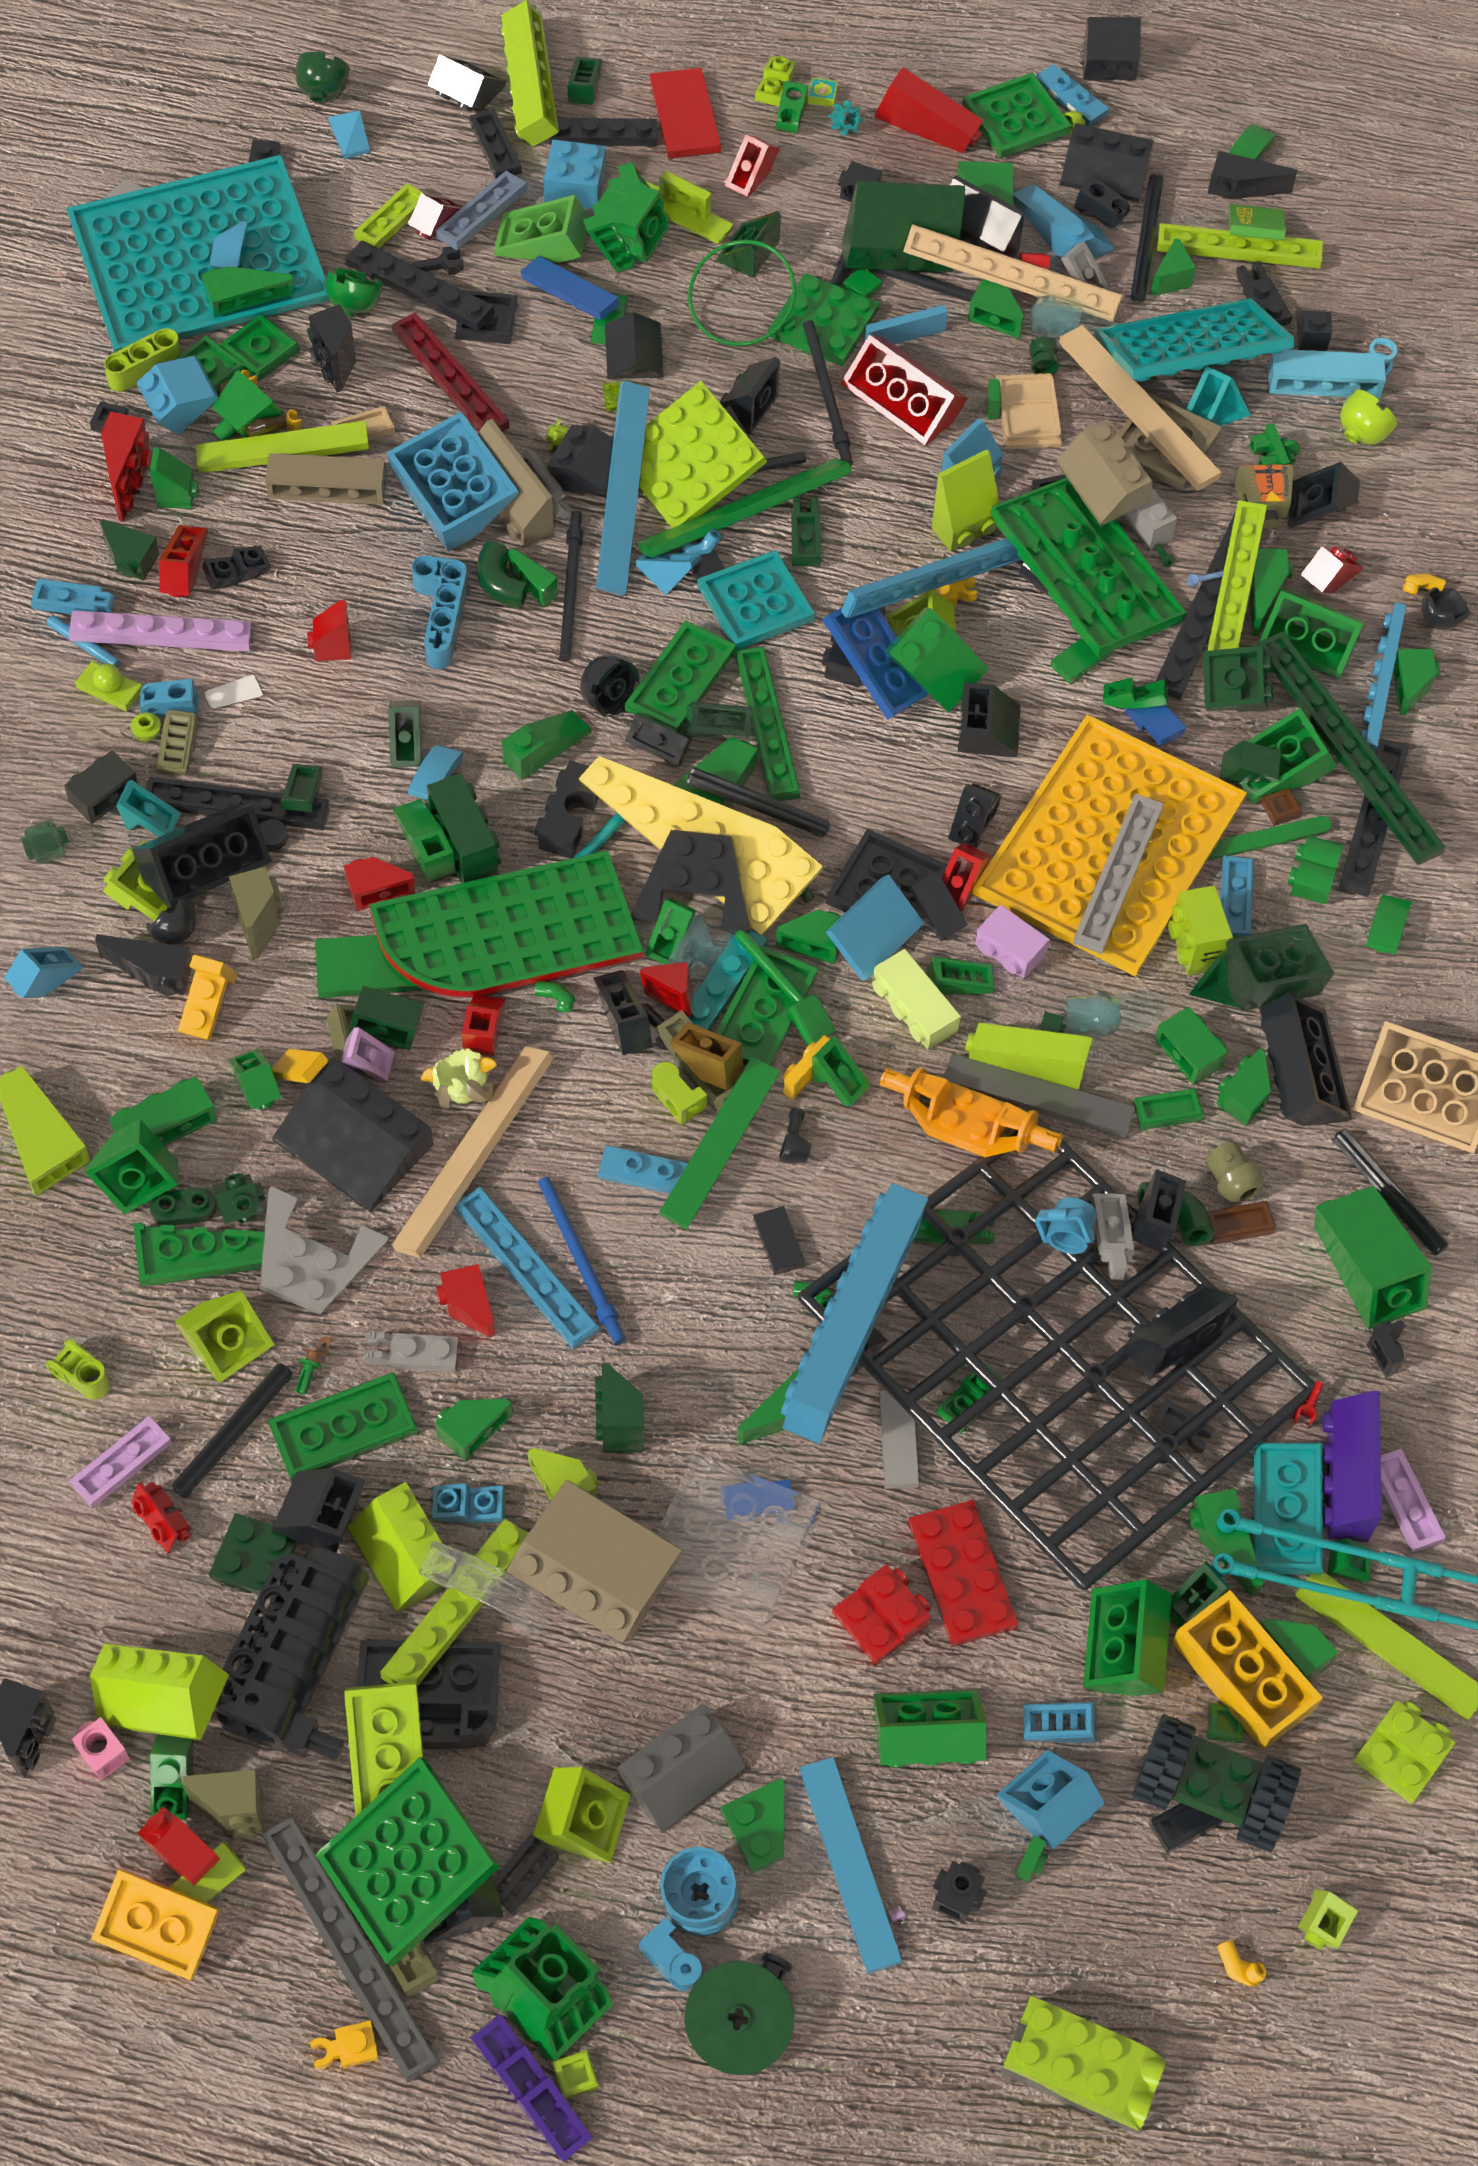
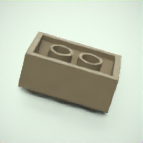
M1108 419L1083 430L1057 460V465L1100 526L1151 501L1152 480Z

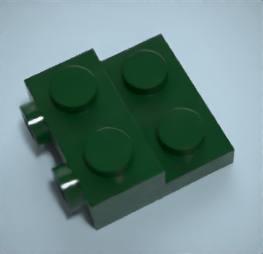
M1263 646L1203 651L1205 709L1207 712L1237 709L1238 712L1268 710V701H1273L1274 699L1272 683L1267 684V673H1272L1273 662L1272 656L1266 655Z

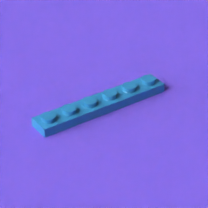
M1396 602L1392 613H1386L1382 630L1387 632L1386 636L1381 635L1377 653L1382 654L1381 659H1376L1372 676L1377 677L1376 683L1371 682L1367 697L1368 700H1372V705L1366 706L1362 723L1367 724V729H1362L1360 732L1374 753L1379 742L1406 610L1405 604Z

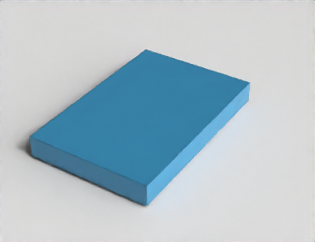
M888 874L874 884L826 933L861 981L867 980L874 973L875 966L890 958L924 922Z

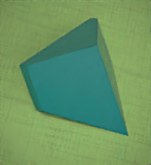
M1206 366L1186 410L1219 426L1251 416L1234 379Z

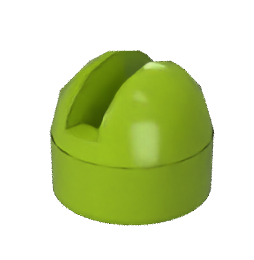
M1070 111L1064 114L1072 125L1070 134H1072L1075 123L1082 125L1086 123L1082 118L1083 114L1079 111Z

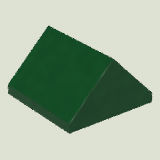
M775 211L742 223L729 242L754 240L776 248L780 242L781 214L779 211ZM739 244L724 248L716 259L719 263L754 278L772 252L757 245Z

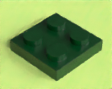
M234 1513L209 1572V1577L211 1580L259 1595L275 1562L283 1555L294 1554L298 1541L272 1532L273 1525ZM283 1568L282 1571L284 1572V1575H285L287 1569H284V1568Z

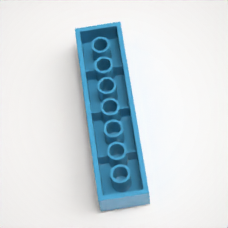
M891 1183L886 1194L880 1192L873 1208L874 1213L871 1219H867L863 1228L859 1245H855L852 1251L847 1271H843L836 1287L837 1292L834 1298L831 1297L823 1315L825 1316L821 1325L818 1324L813 1334L809 1352H805L802 1357L796 1380L792 1379L785 1395L786 1400L780 1413L785 1415L783 1429L815 1443H821L915 1239L928 1201L927 1197L894 1183Z

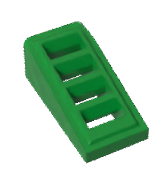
M512 547L508 551L509 569L519 580L529 582L528 591L541 606L546 607L558 595L557 576Z
M934 956L926 970L929 979L943 995L993 994L995 991L993 964ZM952 974L956 975V979H952ZM965 974H968L969 981L965 980ZM977 974H981L982 983L977 982Z

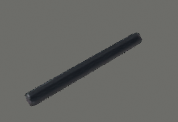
M1152 174L1149 176L1130 296L1132 301L1143 302L1146 296L1164 180L1162 175Z

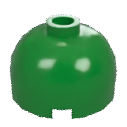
M330 268L326 281V293L332 305L340 304L347 317H356V313H366L376 306L383 286L381 280L374 277V281L371 282L366 279L367 274L344 268H336L334 273L332 268Z

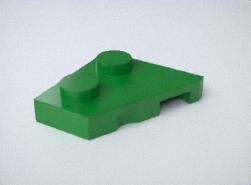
M782 1778L721 1806L720 1811L751 1874L784 1859V1781Z

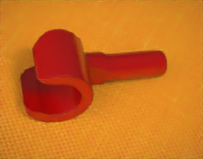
M1316 1381L1306 1404L1300 1406L1294 1416L1295 1424L1299 1416L1304 1414L1310 1418L1307 1429L1312 1427L1317 1417L1315 1410L1316 1402L1324 1383Z

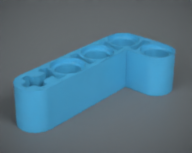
M420 556L413 560L411 564L413 587L420 594L434 596L424 638L426 662L431 668L444 669L451 664L468 591L467 569L463 562L456 559Z

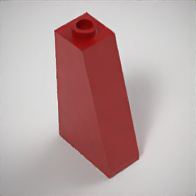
M904 67L901 68L890 84L874 115L878 120L962 154L968 145L975 146L982 134L978 129L984 121Z

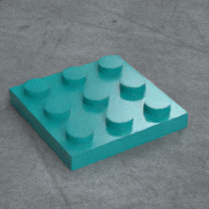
M777 550L697 579V587L729 641L736 644V650L815 620L814 611Z

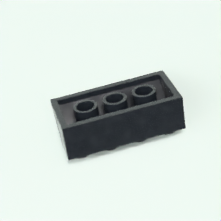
M252 804L229 806L132 849L142 879L167 907L175 906L180 899H191L229 882V876L251 871L272 862Z
M1291 992L1260 1007L1262 1017L1261 1028L1266 1034L1268 1043L1267 1053L1273 1064L1275 1072L1274 1083L1279 1089L1281 1098L1280 1109L1285 1118L1301 1126L1341 1123L1352 1120L1325 1009Z

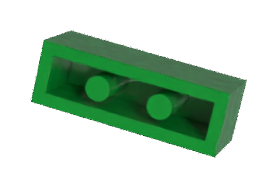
M197 1076L189 1080H181L172 1088L160 1094H152L143 1102L133 1107L122 1108L109 1118L113 1133L141 1119L165 1146L217 1121L214 1105Z

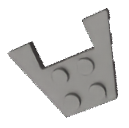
M271 1186L267 1194L260 1289L321 1315L348 1286L352 1279L369 1263L374 1255L386 1244L388 1236L361 1225L349 1255H346L286 1229L285 1226L298 1198Z

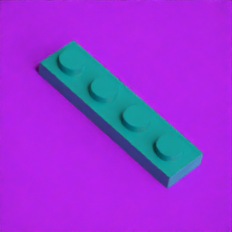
M753 930L750 933L747 932L759 947H767L768 938ZM735 935L692 997V1015L688 1018L694 1025L709 1031L740 987L754 960L736 940Z

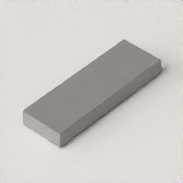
M882 1390L879 1392L884 1489L918 1488L915 1420L886 1390Z

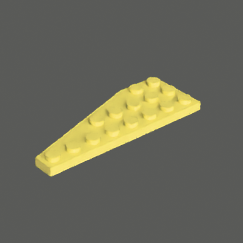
M601 756L579 778L581 783L659 850L662 849L670 830L732 836L741 874L743 894L745 895L748 920L750 921L751 929L762 936L768 932L823 870L821 864L777 827ZM714 896L724 905L725 897Z

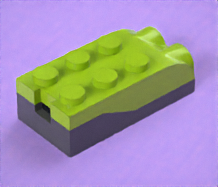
M1031 1995L1000 2074L1138 2134L1149 2112L1166 2061L1155 2051L1132 2039Z

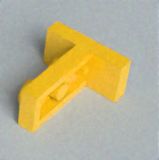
M193 955L190 967L195 970V975L178 1032L211 1041L227 984L234 985L238 973L223 962Z

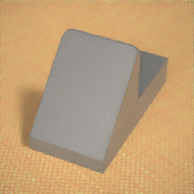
M1085 242L1077 243L1061 258L1069 273V277L1110 290Z

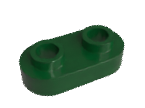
M205 1188L166 1191L153 1198L150 1203L152 1218L159 1225L176 1226L206 1222L215 1215L217 1210L213 1193ZM198 1199L204 1200V1203L201 1205L194 1204ZM163 1204H172L168 1209L161 1208Z

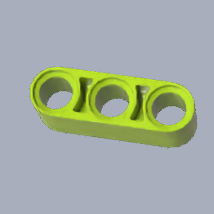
M163 328L109 355L104 361L109 387L117 392L126 391L136 386V382L155 364L172 361L181 354L177 333L172 329Z

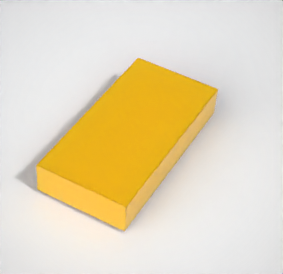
M288 1049L271 1069L275 1079L310 1083L328 1063V1059L322 1052Z

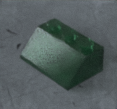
M1307 924L1232 938L1226 942L1228 986L1242 1011L1260 1008L1289 992L1301 998L1320 995L1334 975L1331 966Z

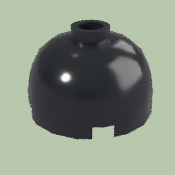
M609 654L596 657L584 669L580 679V690L584 701L601 715L606 716V714L610 713L614 716L620 714L625 710V703L634 692L635 681L639 683L638 669L633 663L619 656Z

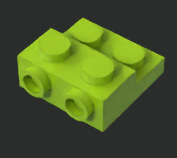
M143 840V841L139 844V846L142 845V844H144V843H147V842H145V841ZM131 846L120 861L123 864L119 869L113 866L103 879V882L106 883L103 892L125 909L129 910L131 906H134L155 922L162 911H167L170 907H167L142 879L132 851L133 847Z
M1396 1700L1358 1753L1354 1762L1406 1801L1413 1804L1456 1742L1450 1739L1452 1734L1445 1726L1440 1723L1431 1725L1421 1718L1422 1711L1416 1705L1408 1701L1402 1704Z

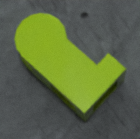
M661 1062L653 1068L652 1090L681 1125L707 1108V1094L700 1086L692 1091L679 1076V1069L676 1065L670 1062Z

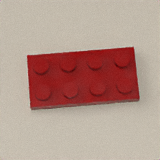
M974 1500L910 1517L908 1524L951 1647L1017 1629L1018 1623Z

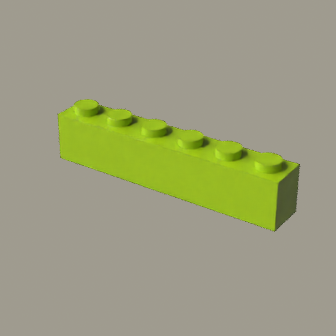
M525 0L501 15L503 26L501 32L505 40L504 52L508 62L506 69L510 76L511 85L509 90L513 98L512 110L516 120L515 131L520 139H525L534 147L557 134L559 128L542 15L528 0Z

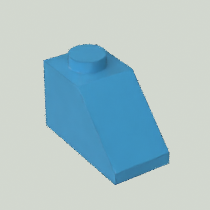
M64 946L21 949L4 979L13 987V991L22 998L45 997L81 971L83 965Z

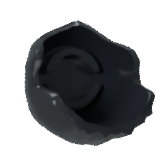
M1435 587L1422 597L1421 612L1423 619L1429 626L1435 629L1449 630L1457 627L1471 615L1465 600L1453 588L1439 591V588Z
M180 899L176 904L174 912L167 913L162 911L154 923L150 924L148 922L146 924L149 934L155 940L166 944H178L187 940L195 930L197 921L194 901Z

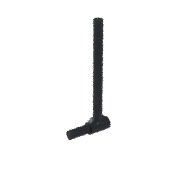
M841 253L836 263L837 268L830 283L840 286L846 273L856 269L845 267L843 253ZM867 269L970 302L975 292L907 270Z

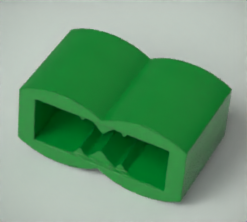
M1310 835L1307 836L1305 844L1299 843L1294 859L1300 862L1299 867L1292 866L1287 884L1293 886L1290 895L1326 905L1343 844Z

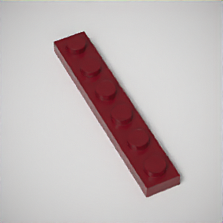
M416 312L392 324L393 333L478 432L490 419H493L502 432L510 428L507 417Z

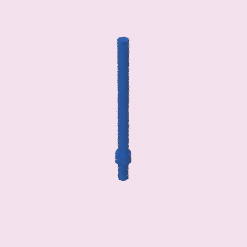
M543 1177L538 1181V1185L597 1307L596 1315L601 1325L606 1326L614 1345H621L626 1341V1337L617 1321L619 1315L614 1305L608 1302L550 1178Z

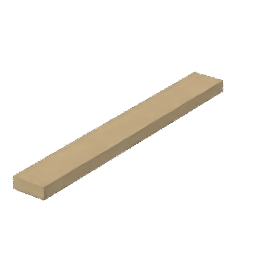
M914 224L911 226L903 250L905 253L1111 322L1114 321L1123 296L1102 287Z
M1083 325L1060 336L1059 344L1197 491L1220 479L1222 472L1143 388L1124 371Z
M525 1046L393 1242L392 1246L397 1252L418 1258L422 1257L554 1058L549 1051Z

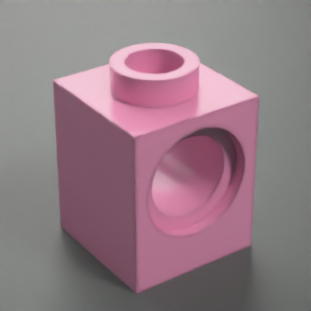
M101 1717L95 1722L88 1721L76 1731V1736L71 1739L76 1750L100 1781L130 1760L125 1748ZM95 1742H107V1746L103 1751L99 1753L90 1752L91 1746Z

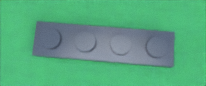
M508 171L503 172L437 228L436 238L450 247L459 250L527 191V182Z

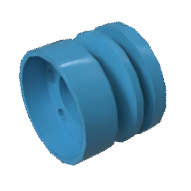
M696 1846L680 1851L669 1860L662 1871L660 1890L667 1915L676 1928L691 1936L706 1937L718 1934L729 1926L738 1912L740 1896L733 1868L727 1859L711 1848ZM696 1891L701 1894L707 1892L708 1900L698 1899L696 1901L694 1893Z

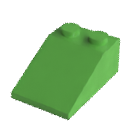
M576 195L503 213L494 253L496 256L535 260L540 256L552 263L580 258L587 233L583 219L589 218Z

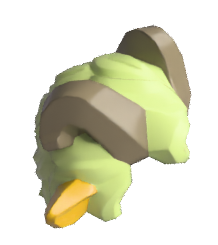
M464 1048L460 1051L456 1050L449 1057L436 1062L432 1068L425 1070L421 1080L433 1082V1086L437 1090L435 1091V1096L438 1098L441 1109H449L450 1101L457 1104H465L473 1100L483 1103L490 1100L493 1094L494 1083L487 1079V1072L495 1068L497 1064L490 1057L483 1058L480 1052Z

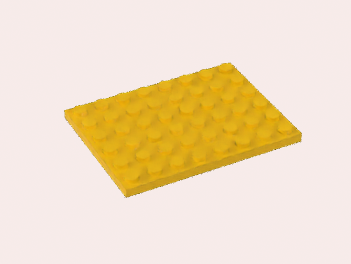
M1087 714L973 887L972 894L997 907L1002 905L1020 919L1136 977L1166 929L1168 921H1171L1173 915L1172 907L1176 904L1179 892L1190 890L1243 804L1247 792ZM1136 793L1164 803L1104 951L1102 954L1073 944V940Z

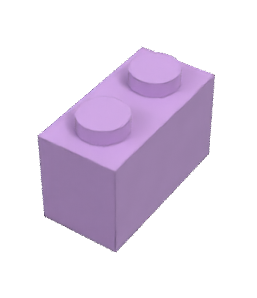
M999 905L978 928L975 945L984 955L991 956L999 961L1008 972L1017 974L1022 979H1025L1046 956L1050 939L1005 907Z

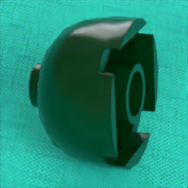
M306 52L299 56L296 64L295 79L301 91L316 103H325L340 96L348 83L350 71L348 64L334 56L333 61L325 59L326 53Z

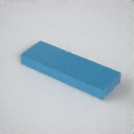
M941 305L866 325L865 341L869 335L884 337L894 345L943 332L946 330L948 312L945 306Z
M1223 855L1220 901L1233 936L1232 940H1245V942H1249L1251 938L1254 859Z

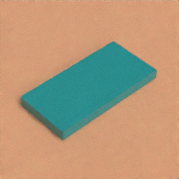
M1260 1443L1254 1448V1520L1263 1522V1525L1323 1539L1322 1443ZM1263 1533L1261 1535L1254 1534L1253 1550L1260 1570L1277 1574L1323 1575L1322 1547Z

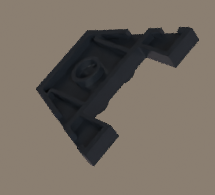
M670 830L631 913L632 920L657 922L662 909L664 891L725 897L721 929L728 931L745 930L750 933L751 925L746 910L747 905L740 879L741 874L734 838L725 835Z

